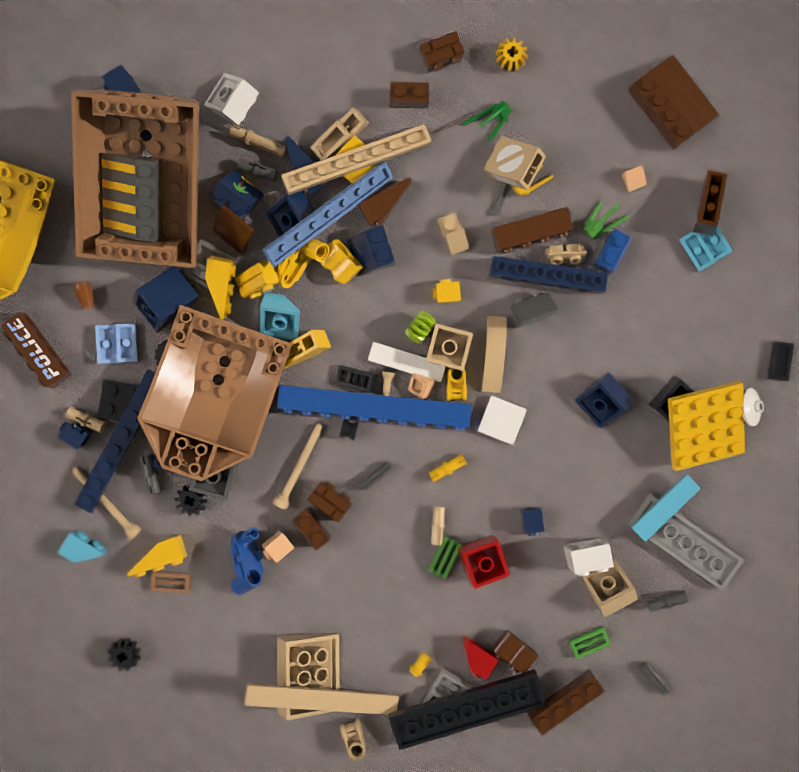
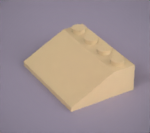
M293 634L277 637V686L340 690L339 634ZM278 708V714L285 720L333 712Z

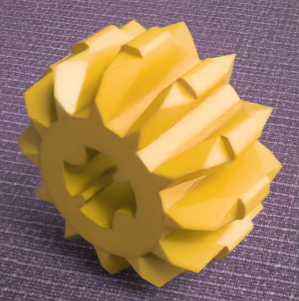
M515 37L512 39V42L506 38L504 43H499V49L496 50L495 55L498 56L496 62L502 63L501 69L506 66L508 67V72L511 71L512 67L515 71H518L519 66L523 67L525 65L524 60H527L528 54L525 53L527 47H521L523 44L522 40L516 43Z

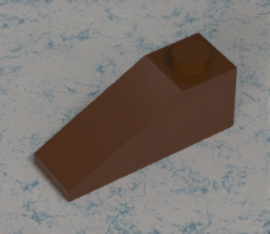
M410 177L359 204V208L370 228L372 226L378 227L385 223V219L388 218L411 185L412 179Z

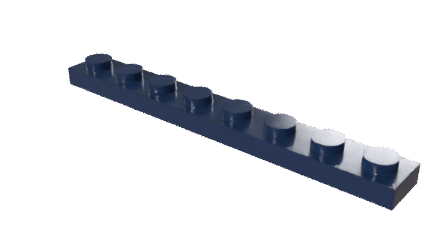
M147 369L74 503L80 509L92 514L141 426L137 417L156 372Z

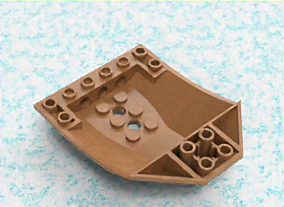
M180 305L158 368L137 417L161 467L203 481L252 457L292 344ZM227 356L230 358L231 362L228 367L220 365L221 357ZM216 374H221L224 377L222 385L214 384L213 377Z

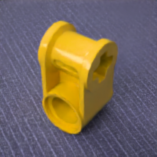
M449 368L446 389L447 402H450V400H463V402H466L465 370L461 371L462 374L459 379H453L451 373L454 369Z

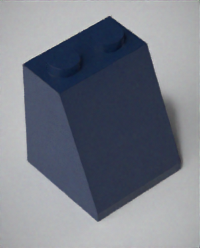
M172 266L138 288L133 303L154 330L159 332L176 318L180 305L189 308L197 301L199 295L195 286L188 283L183 271L178 270L176 266Z

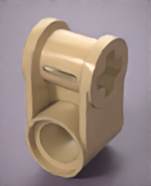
M356 719L355 722L346 725L340 724L341 734L349 757L355 761L361 760L365 755L366 743L360 720ZM358 745L362 750L355 752L352 747Z

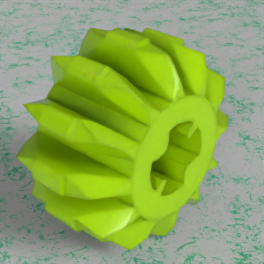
M420 311L405 331V335L411 341L419 344L434 327L436 320L428 312Z

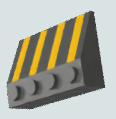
M103 152V232L134 240L156 242L162 237V158Z

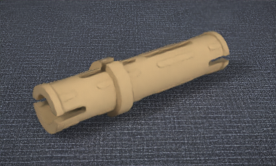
M235 124L230 129L229 136L245 142L248 146H256L281 158H284L287 146L254 133L253 130L248 131Z

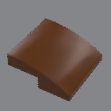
M225 205L220 208L212 231L242 255L247 250L248 242L253 238L254 229Z

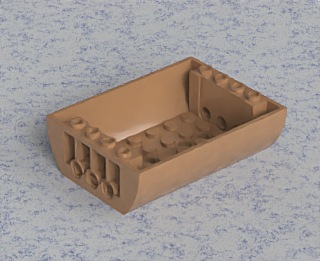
M116 90L71 91L76 257L196 268L199 101L188 97ZM143 130L151 132L152 138L150 141H146L143 138ZM148 150L152 157L162 158V237L156 242L134 240L103 232V152L142 156V152Z

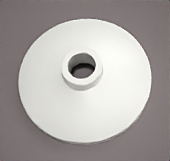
M747 388L744 391V404L741 408L743 418L749 426H756L760 421L761 412L764 411V404L760 401L758 393L753 388Z

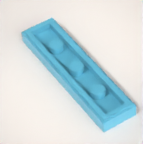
M685 474L631 528L646 542L701 488Z

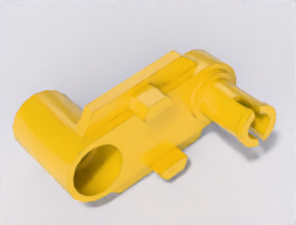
M311 239L278 265V268L275 267V272L279 278L277 284L284 288H290L299 280L311 259L322 262L327 258L329 246L317 239Z

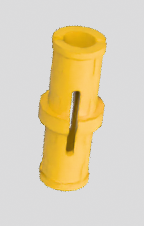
M460 454L448 462H442L443 465L428 473L435 483L448 474L452 475L453 471L467 465L463 455Z

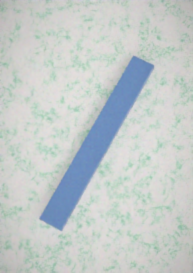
M384 161L380 162L262 249L271 266H277L391 181L393 176L387 163Z

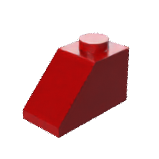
M464 635L463 643L471 674L479 679L483 677L487 680L499 661L493 652Z

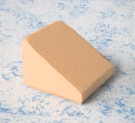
M642 165L622 174L628 192L647 185Z
M413 373L408 391L421 399L429 397L435 380Z

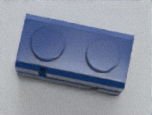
M617 229L611 231L593 266L608 274L615 272L632 237Z

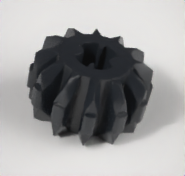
M187 485L183 486V490L177 491L180 497H175L174 500L180 502V504L176 505V508H183L180 512L181 514L187 511L188 517H191L193 512L195 515H199L200 510L206 509L203 505L208 502V499L203 498L205 494L190 491ZM194 497L195 501L189 503L188 499Z
M120 638L118 643L113 642L111 644L112 648L108 650V654L111 656L108 658V661L114 662L112 668L118 666V671H122L123 668L129 671L131 667L137 666V661L141 659V655L138 654L141 648H135L137 641L131 644L130 638H127L126 641Z

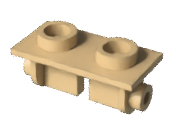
M580 244L566 245V251H563V245L549 246V248H545V254L547 255L546 264H579L584 262L587 252L584 245L581 246Z

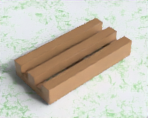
M152 571L150 591L189 594L191 573ZM156 576L186 578V580L156 579ZM155 583L185 585V588L155 586Z

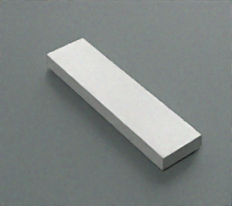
M373 342L368 361L411 374L416 373L426 376L437 382H441L446 367L427 362L425 357Z

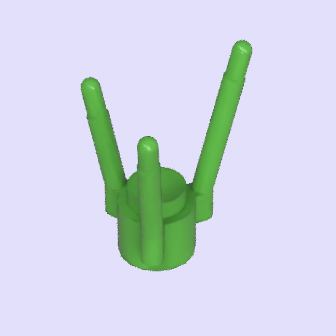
M602 201L598 203L589 219L584 223L585 227L583 230L590 238L595 239L597 237L599 239L604 233L629 218V215H626L602 230V223L620 206L618 203L599 221L597 219L593 221L603 204Z

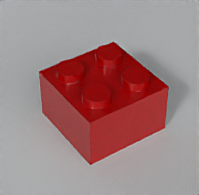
M494 535L457 548L468 582L474 589L510 576L499 540Z

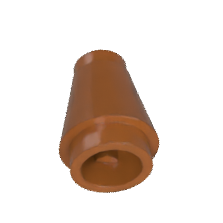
M89 281L73 284V292L83 310L95 307L92 285L89 284Z

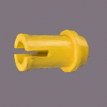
M422 652L415 663L410 665L409 671L417 678L419 675L422 676V671L432 661V658Z

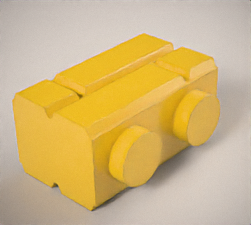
M269 261L258 262L235 278L238 287H240L241 296L243 298L250 297L251 300L261 297L262 292L265 293L273 290V285L279 282L275 267L271 266Z

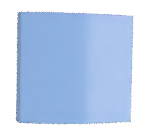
M135 323L95 325L97 364L137 362Z

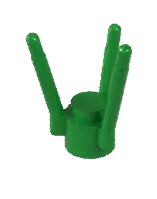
M501 101L464 121L462 125L465 126L491 112V115L480 123V127H483L493 118L496 121L501 120L488 138V141H491L502 125L509 120L508 115L511 113V109L505 101Z

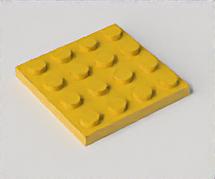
M741 381L668 398L671 463L673 470L679 471L745 453L744 418L741 409L744 404V388Z

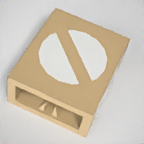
M501 136L483 170L492 179L528 191L546 156L537 146Z

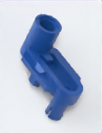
M251 527L248 531H240L231 539L229 551L236 577L231 581V588L237 595L249 592L262 582L264 569L261 560L263 559V554L258 551L257 544L253 542L259 537V534H256L259 531L255 527Z

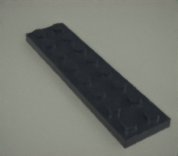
M534 669L389 713L388 719L399 750L535 710L546 706V702L536 670Z

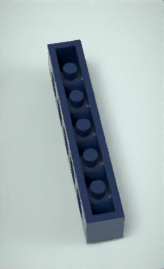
M493 255L488 277L602 294L606 292L608 273Z

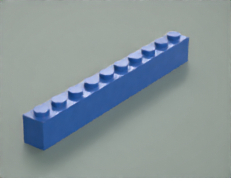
M279 385L277 408L282 409L281 412L293 413V410H299L302 415H312V412H319L322 417H331V414H339V418L342 419L358 416V420L361 421L377 418V422L388 423V420H396V424L400 425L415 422V426L426 427L427 424H434V428L445 429L447 425L453 426V430L464 431L465 427H470L472 407L471 404Z

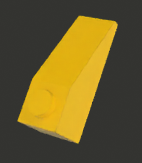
M310 330L291 341L292 346L284 369L330 349L331 345L325 330Z

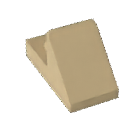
M455 212L437 219L451 256L469 249L464 228H461Z

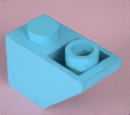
M75 530L69 533L57 553L76 563L101 557L108 550L104 548V544L89 539L85 532Z

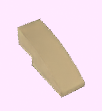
M352 108L340 121H336L310 148L321 161L330 158L354 135L356 136L369 122L357 108Z

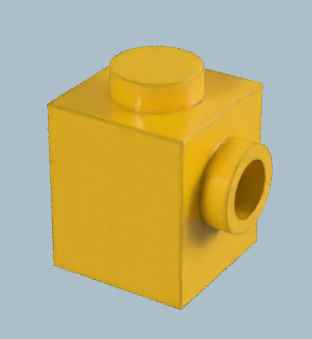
M442 279L439 280L440 283H436V288H432L433 300H437V304L458 303L461 301L460 282Z

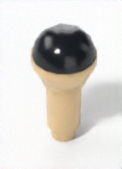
M385 367L382 370L384 378L382 392L384 396L389 395L391 379L395 375V370L392 367Z

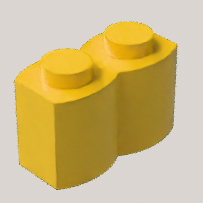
M336 239L328 245L329 254L320 264L325 269L331 270L336 282L344 285L363 266L349 252L346 246Z

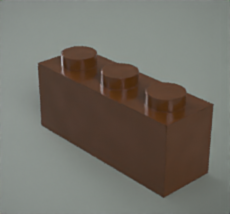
M708 170L703 181L693 232L713 236L718 227L727 173Z

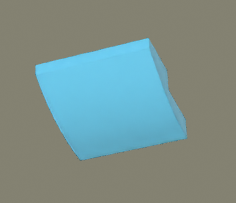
M719 227L716 228L713 236L692 231L679 239L699 272L733 251Z

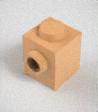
M281 531L275 533L261 545L264 548L262 552L269 561L272 559L276 563L294 549L293 545Z

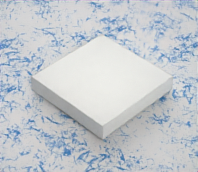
M490 396L477 431L513 445L527 409Z

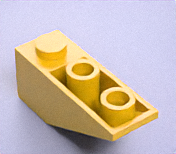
M210 256L207 259L205 279L220 319L224 320L230 315L232 310V303H229L230 296H233L234 293L232 277L236 275L237 266L234 265V259Z
M181 534L158 542L127 573V576L134 575L136 578L145 575L147 570L153 569V572L164 569V565L171 563L172 566L183 563L182 560L187 557Z

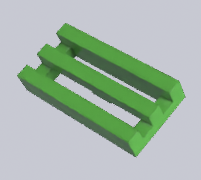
M444 536L443 543L439 546L428 571L446 579L458 554L457 548L461 547L462 544ZM446 542H449L450 544L438 569H434ZM453 545H456L444 573L441 572Z
M603 626L568 640L576 660L611 645ZM602 633V634L599 635V636H596V637H594V638H592V639H589V640H587V641H584V642H582V643H580V644L574 645V644H576V643H579V642H581V641H583V640H586V639H588V638H590V637H593V636H595V635H598V634ZM605 639L604 642H601L583 651L577 652L578 649H581L597 641Z

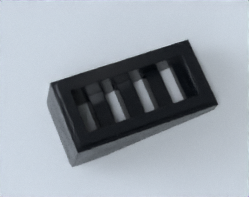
M339 365L334 383L373 393L378 375ZM345 370H346V371H348L347 376H346V380H345V381H342V380H343V376H344V372H345ZM352 373H355L353 383H350ZM360 375H363L361 384L359 386L357 385ZM370 377L368 385L365 387L367 378Z

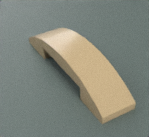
M487 316V337L481 388L483 392L501 393L506 349L507 317Z

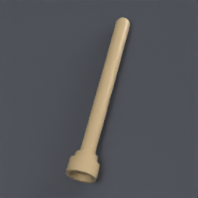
M321 424L315 426L282 493L275 497L274 505L284 510L287 509L290 499L288 496L323 429Z
M78 467L73 468L72 473L85 485L88 477ZM102 495L99 502L125 528V535L128 539L132 540L142 529L137 524L130 523L106 496Z

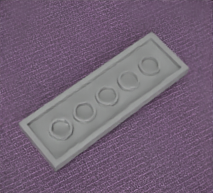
M648 494L627 525L631 527L658 499ZM677 512L648 539L721 591L725 589L744 561L743 558Z

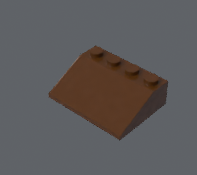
M674 55L651 69L627 90L673 150L719 116V113Z

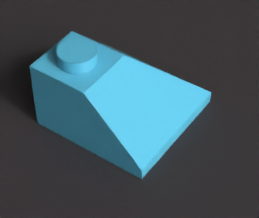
M265 292L260 307V333L291 341L298 338L300 310L285 295Z

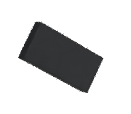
M773 341L767 379L789 381L794 349L793 343Z

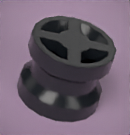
M344 419L339 437H348L354 441L359 423H351Z

